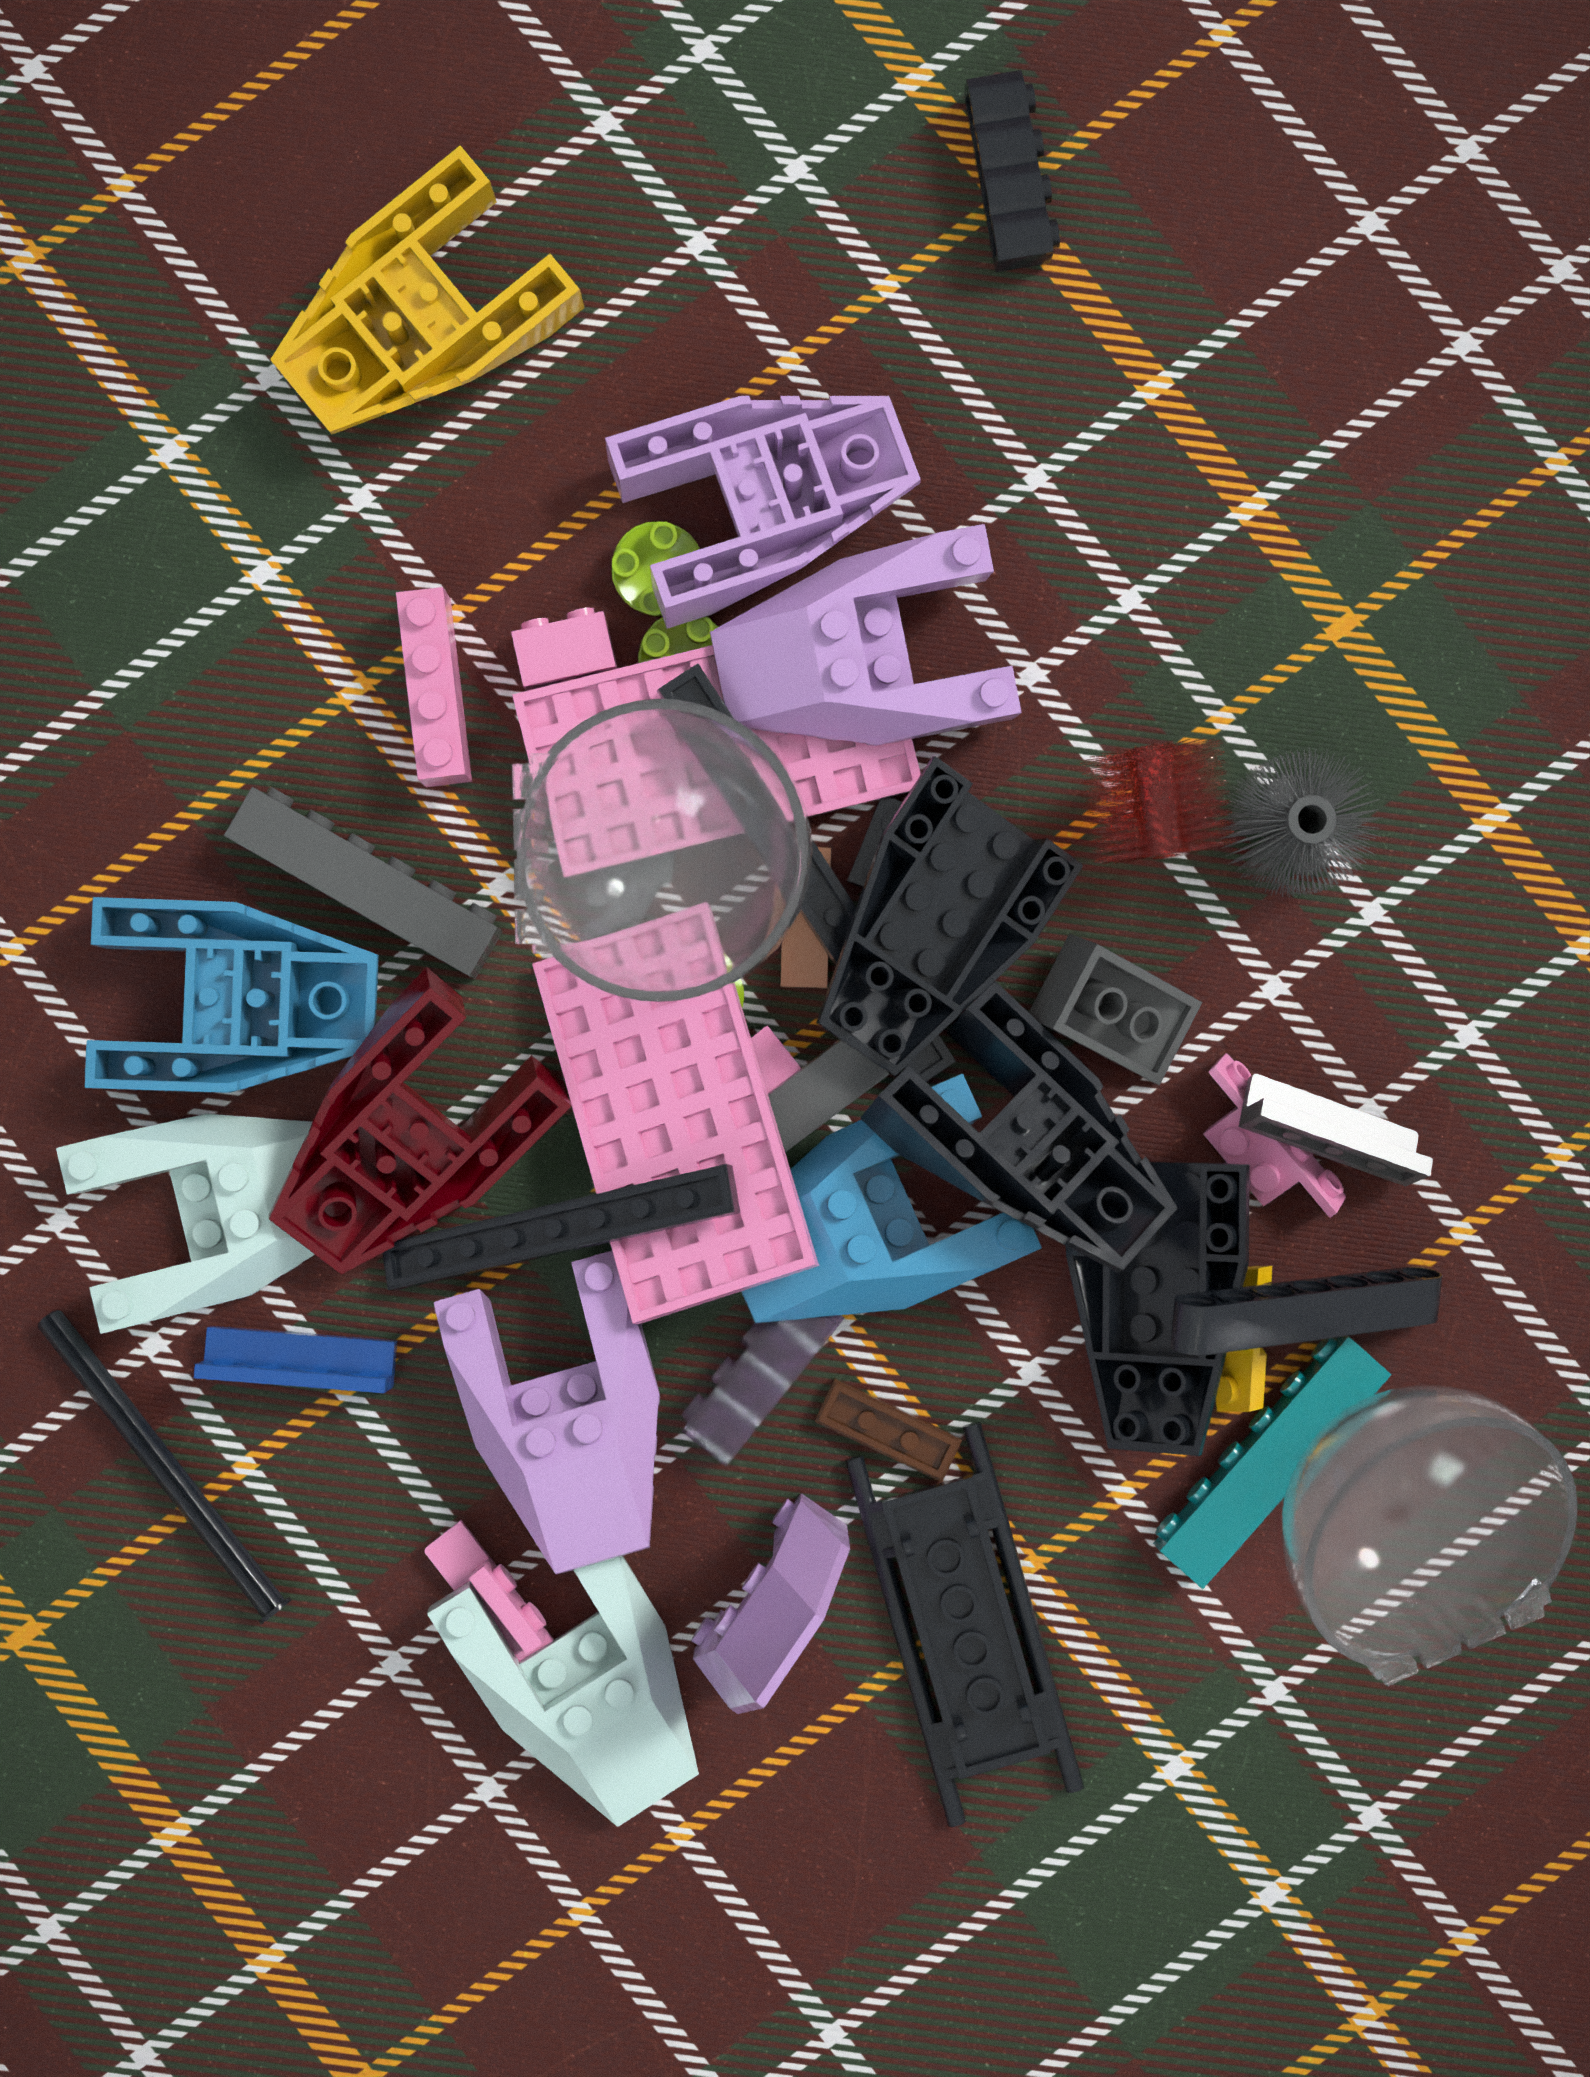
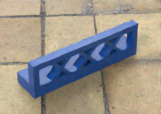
M209 1326L206 1331L204 1361L195 1364L194 1378L386 1393L394 1387L397 1340Z

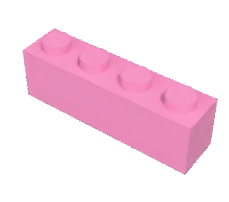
M443 587L396 592L418 780L425 787L472 782L451 599Z

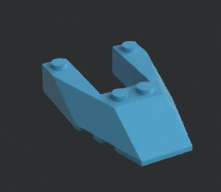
M93 897L91 945L106 949L186 951L182 1043L87 1040L85 1088L231 1093L350 1058L376 1025L379 955L237 902Z
M963 1074L932 1087L970 1125L982 1117ZM859 1120L827 1135L790 1169L819 1266L743 1290L741 1293L755 1323L903 1310L1037 1251L1042 1247L1032 1227L1005 1213H1001L929 1245L891 1160L900 1156V1154L891 1149L862 1120Z

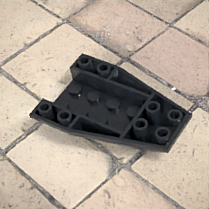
M936 756L930 759L881 835L816 1022L892 1076H896L1035 943L1083 867L1082 863L1048 838L1033 840L968 791L973 783Z
M1150 1162L1177 1206L1176 1211L1120 1273L1066 1246V1258L1108 1449L1200 1456L1203 1452L1227 1352L1211 1355H1189L1177 1352L1171 1348L1174 1297L1181 1294L1243 1287L1249 1265L1250 1165Z

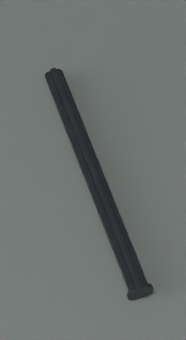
M56 1310L43 1317L38 1323L39 1330L262 1617L259 1623L262 1625L291 1602L292 1599L290 1597L287 1599L283 1598L63 1312Z

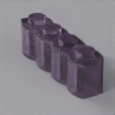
M844 1315L766 1322L765 1324L754 1322L740 1340L746 1346L744 1351L735 1362L727 1356L710 1378L716 1383V1386L706 1398L697 1394L683 1411L681 1417L687 1422L681 1431L726 1467L805 1369L814 1355L833 1334L844 1319Z

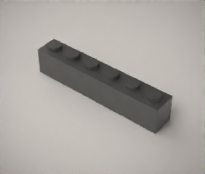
M270 786L265 794L254 787L251 788L225 832V837L469 977L476 979L503 930L493 925L497 918L496 915L475 903H472L468 910L452 901L457 894L456 892L433 879L428 887L412 878L416 871L414 868L393 856L390 857L388 863L374 857L371 854L375 846L355 834L350 833L347 840L332 833L331 830L335 823L310 809L307 816L304 817L291 809L295 800Z

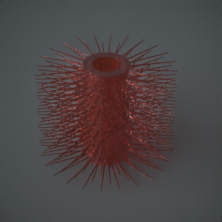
M1190 739L1176 744L1170 742L1164 744L1153 743L1152 745L1141 747L1134 746L1136 748L1130 750L1116 749L1127 751L1122 753H1101L1117 755L1091 756L1104 758L1087 759L1095 761L1082 762L1096 764L1092 766H1100L1087 768L1095 770L1082 771L1089 772L1083 774L1096 773L1102 775L1093 777H1104L1087 779L1095 780L1089 781L1095 782L1090 783L1096 784L1092 786L1099 785L1103 787L1089 788L1096 790L1084 792L1095 793L1090 795L1106 793L1095 796L1105 798L1088 799L1095 800L1089 801L1095 802L1090 804H1106L1101 805L1106 807L1092 808L1096 810L1089 811L1095 812L1089 813L1113 814L1097 816L1105 818L1090 819L1096 821L1089 822L1100 823L1097 825L1111 823L1104 825L1107 827L1095 828L1097 830H1090L1095 831L1090 833L1101 834L1110 832L1112 834H1120L1100 836L1106 838L1090 841L1100 844L1111 843V845H1107L1109 847H1099L1097 850H1092L1095 851L1092 853L1110 852L1122 854L1103 856L1107 858L1095 860L1105 863H1119L1140 859L1144 861L1183 856L1189 853H1198L1189 851L1213 850L1209 848L1225 847L1223 845H1231L1237 842L1235 840L1215 841L1218 838H1212L1228 836L1225 834H1232L1234 831L1223 829L1210 831L1211 828H1222L1215 826L1230 825L1226 823L1232 822L1212 820H1216L1214 817L1226 816L1224 814H1231L1226 812L1232 811L1220 809L1208 811V809L1220 808L1215 806L1228 805L1225 803L1231 802L1220 801L1224 799L1209 801L1213 799H1205L1223 797L1216 795L1229 794L1219 792L1224 790L1213 791L1217 790V788H1207L1224 786L1217 784L1229 783L1217 781L1221 779L1209 781L1210 778L1220 777L1216 775H1223L1217 773L1227 772L1210 771L1215 768L1208 767L1216 766L1209 765L1226 762L1216 763L1221 761L1210 762L1214 760L1208 761L1206 759L1218 758L1209 756L1223 754H1215L1221 753L1214 752L1219 750L1203 752L1212 750V748L1200 749L1217 747L1209 745L1222 743H1214L1219 741L1207 742L1211 740L1196 742L1203 739L1184 744L1180 743Z

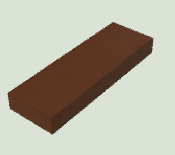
M835 1377L814 1419L816 1423L940 1482H943L962 1442L961 1437Z

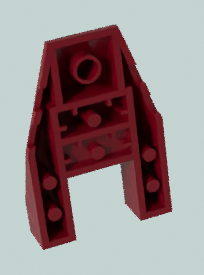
M427 967L392 1002L330 1085L269 1213V1220L341 1275L393 1248L395 1241L416 1230L423 1232L438 1224L437 1219L460 1207L466 1209L474 1205L572 1106L566 1083L532 1055L461 1127H458L405 1084L404 1081L466 1019L462 996Z

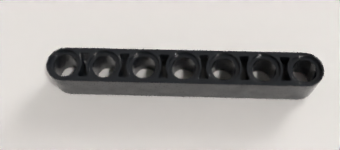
M1402 1267L1177 1295L1174 1297L1170 1346L1173 1350L1184 1354L1211 1355L1433 1324L1438 1321L1443 1275L1436 1270L1423 1267Z

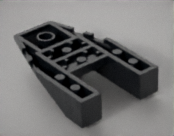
M994 981L962 1013L947 1033L1014 1096L1007 1106L979 1133L908 1066L878 1095L860 1119L891 1149L984 1203L1120 1273L1176 1211L1177 1206L1147 1157L1145 1156L1141 1159L1126 1134L1130 1130L1121 1114L1117 1117L1114 1115L1100 1092L1104 1086L1099 1078Z

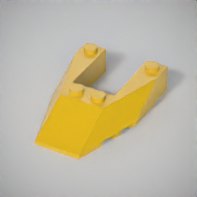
M461 146L457 147L350 234L346 240L347 246L332 270L328 268L319 282L320 289L305 312L303 310L300 312L270 359L331 434L469 383L550 337L585 308L580 289L551 254H548L478 312L472 308L430 257L497 203L490 180Z

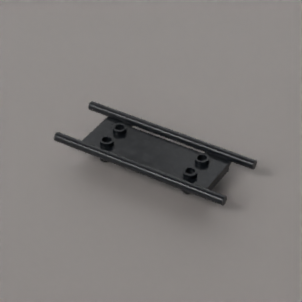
M973 1422L963 1426L975 1470L974 1474L883 1500H875L863 1455L845 1460L949 1827L959 1826L966 1822L954 1778L959 1777L960 1780L1051 1754V1750L1055 1751L1066 1792L1074 1793L1084 1789L981 1422ZM992 1529L1037 1693L1033 1692L988 1530ZM892 1557H897V1561L907 1592L908 1600L910 1603V1607L912 1610V1614L922 1645L923 1653L925 1656V1660L927 1663V1667L937 1698L938 1706L942 1716V1720L939 1721L937 1719L934 1704L932 1701V1697L930 1694V1690L928 1687V1683L926 1680V1676L924 1673V1669L922 1666L919 1651L917 1648V1644L915 1641V1637L913 1634V1630L911 1627V1623L909 1620V1616L907 1613V1609L905 1606L904 1598L902 1595V1591L900 1588Z

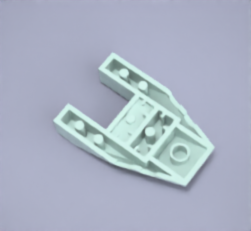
M202 1114L56 1148L67 1194L85 1193L170 1171L191 1262L89 1287L100 1334L251 1296L315 1255L269 1220V1213L312 1125L311 1121Z
M624 1556L574 1570L598 1612L520 1662L471 1581L429 1606L427 1613L450 1653L502 1730L617 1827L699 1774L666 1626Z

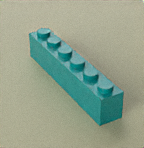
M1349 1336L1323 1339L1313 1350L1311 1356L1315 1360L1303 1373L1296 1371L1285 1381L1280 1389L1283 1396L1272 1408L1264 1407L1255 1415L1249 1424V1428L1252 1429L1249 1435L1241 1444L1235 1441L1225 1449L1218 1459V1463L1221 1465L1209 1480L1206 1477L1201 1478L1187 1494L1186 1498L1190 1502L1178 1515L1174 1512L1169 1514L1156 1529L1155 1534L1159 1537L1153 1544L1201 1589L1206 1587L1392 1375Z

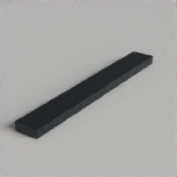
M723 1164L397 1240L394 1242L393 1248L382 1253L387 1289L393 1291L741 1213L733 1166Z

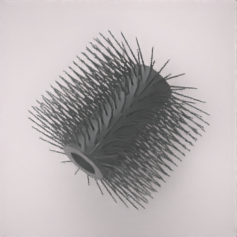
M1310 747L1307 780L1305 750L1303 777V762L1301 766L1300 752L1298 754L1299 775L1296 768L1297 758L1295 764V754L1293 755V752H1291L1294 762V776L1291 770V757L1289 761L1287 753L1286 757L1290 776L1286 769V759L1284 761V756L1282 758L1281 755L1280 758L1285 768V775L1281 770L1279 758L1274 757V761L1280 769L1281 778L1276 772L1272 759L1270 764L1276 773L1277 780L1271 773L1269 763L1266 766L1264 765L1271 774L1273 782L1267 776L1264 767L1261 769V773L1268 779L1269 784L1266 783L1259 771L1252 773L1256 778L1255 780L1245 776L1254 787L1244 781L1249 789L1240 786L1245 790H1241L1242 794L1240 795L1247 799L1239 796L1236 797L1245 802L1235 798L1232 799L1241 804L1233 803L1248 809L1232 805V807L1244 811L1231 809L1239 811L1236 814L1221 812L1232 815L1229 817L1242 818H1224L1239 821H1221L1238 822L1230 825H1246L1226 826L1233 828L1219 829L1242 830L1223 838L1262 833L1224 847L1265 836V838L1228 855L1259 844L1231 863L1242 861L1249 857L1250 859L1246 862V867L1249 866L1251 868L1253 866L1254 868L1262 863L1258 868L1259 870L1252 874H1258L1260 871L1263 872L1257 881L1258 883L1265 871L1268 869L1262 882L1272 868L1266 878L1268 880L1270 876L1267 887L1274 876L1271 887L1273 885V893V889L1275 890L1277 885V894L1282 876L1280 894L1282 891V897L1285 883L1287 896L1289 892L1290 898L1292 885L1294 897L1295 870L1297 876L1296 894L1298 888V896L1300 893L1299 872L1302 879L1301 892L1303 888L1304 895L1306 892L1303 880L1304 872L1307 878V891L1309 894L1310 892L1312 894L1313 888L1314 893L1317 889L1313 880V873L1318 881L1319 892L1321 889L1323 890L1317 870L1323 879L1325 889H1328V884L1322 875L1321 868L1327 875L1331 889L1333 888L1332 882L1335 881L1336 885L1339 884L1329 864L1335 869L1340 879L1343 874L1345 877L1347 876L1343 868L1348 871L1350 870L1343 860L1356 869L1347 858L1353 860L1363 870L1357 863L1358 861L1351 857L1354 854L1355 858H1357L1359 854L1349 848L1356 851L1360 850L1355 847L1363 850L1366 849L1359 846L1362 845L1359 842L1350 839L1369 844L1357 839L1362 837L1354 835L1365 837L1370 836L1362 834L1378 835L1366 833L1369 831L1355 829L1374 830L1357 827H1377L1360 826L1367 823L1357 822H1372L1369 820L1383 818H1356L1376 810L1336 815L1377 800L1335 811L1370 794L1367 793L1337 805L1369 784L1345 792L1351 787L1352 781L1349 782L1353 775L1347 781L1345 779L1342 783L1340 781L1336 785L1341 779L1340 777L1345 775V770L1340 776H1338L1340 772L1337 774L1341 764L1332 776L1336 766L1334 767L1331 775L1326 780L1331 772L1329 767L1332 759L1325 770L1326 774L1321 782L1327 764V752L1325 760L1323 758L1324 764L1320 772L1322 751L1321 758L1318 761V771L1314 777L1317 769L1316 749L1314 763L1311 768ZM1256 775L1264 781L1268 790L1260 783ZM1254 782H1256L1258 785H1260V786L1262 787L1263 791H1262L1261 789H1259L1258 786H1257ZM1257 788V791L1260 792L1263 796L1258 794L1254 789ZM1252 793L1258 795L1263 801L1255 797ZM1336 848L1344 852L1346 855L1340 853ZM1330 858L1338 865L1342 873L1334 867ZM1336 858H1337L1344 866L1341 867V866H1340L1341 864L1337 862ZM1288 867V874L1285 880V874ZM1326 867H1327V868L1329 869V871L1331 872V874H1332V876H1333V878H1334V881H1333V880H1332V881L1330 880L1331 878H1330V876H1329L1328 873H1327ZM1291 868H1292V875H1293V876H1292L1291 885H1290V888H1289V878H1290V872H1291ZM1308 872L1312 879V891L1308 881Z

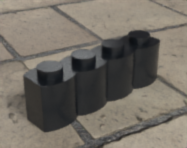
M1022 70L966 79L964 90L965 106L995 272L1048 264L1051 262L1053 249L1060 247V235L1057 220H1049L1045 203H1051L1052 201L1050 178L1048 174H1041L1037 158H1043L1044 146L1040 128L1033 129L1029 113H1035L1036 111L1032 83L1025 84Z

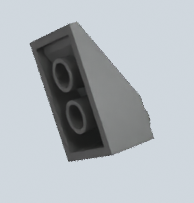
M1069 933L1029 1013L1044 1027L1160 1086L1202 1002L1106 948Z

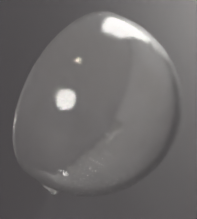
M650 699L634 701L609 708L584 720L567 732L552 746L548 753H529V763L512 764L513 800H526L523 809H513L514 850H517V859H514V899L525 900L528 908L515 909V944H532L533 954H552L571 973L605 992L640 1001L667 1002L704 996L742 979L760 966L779 947L791 930L803 905L812 867V838L807 810L799 788L778 755L751 729L732 717L713 708L681 700Z
M1412 1385L1386 1390L1369 1396L1343 1410L1319 1431L1301 1455L1288 1483L1281 1517V1541L1286 1571L1297 1599L1323 1638L1339 1653L1353 1661L1366 1665L1375 1679H1382L1388 1687L1419 1672L1417 1663L1413 1658L1414 1656H1419L1422 1665L1428 1669L1461 1654L1460 1642L1462 1641L1469 1649H1473L1506 1634L1504 1623L1500 1619L1503 1615L1512 1630L1545 1616L1543 1606L1552 1602L1549 1588L1565 1562L1575 1533L1578 1502L1574 1479L1564 1457L1534 1425L1519 1413L1489 1397L1460 1388L1440 1385Z

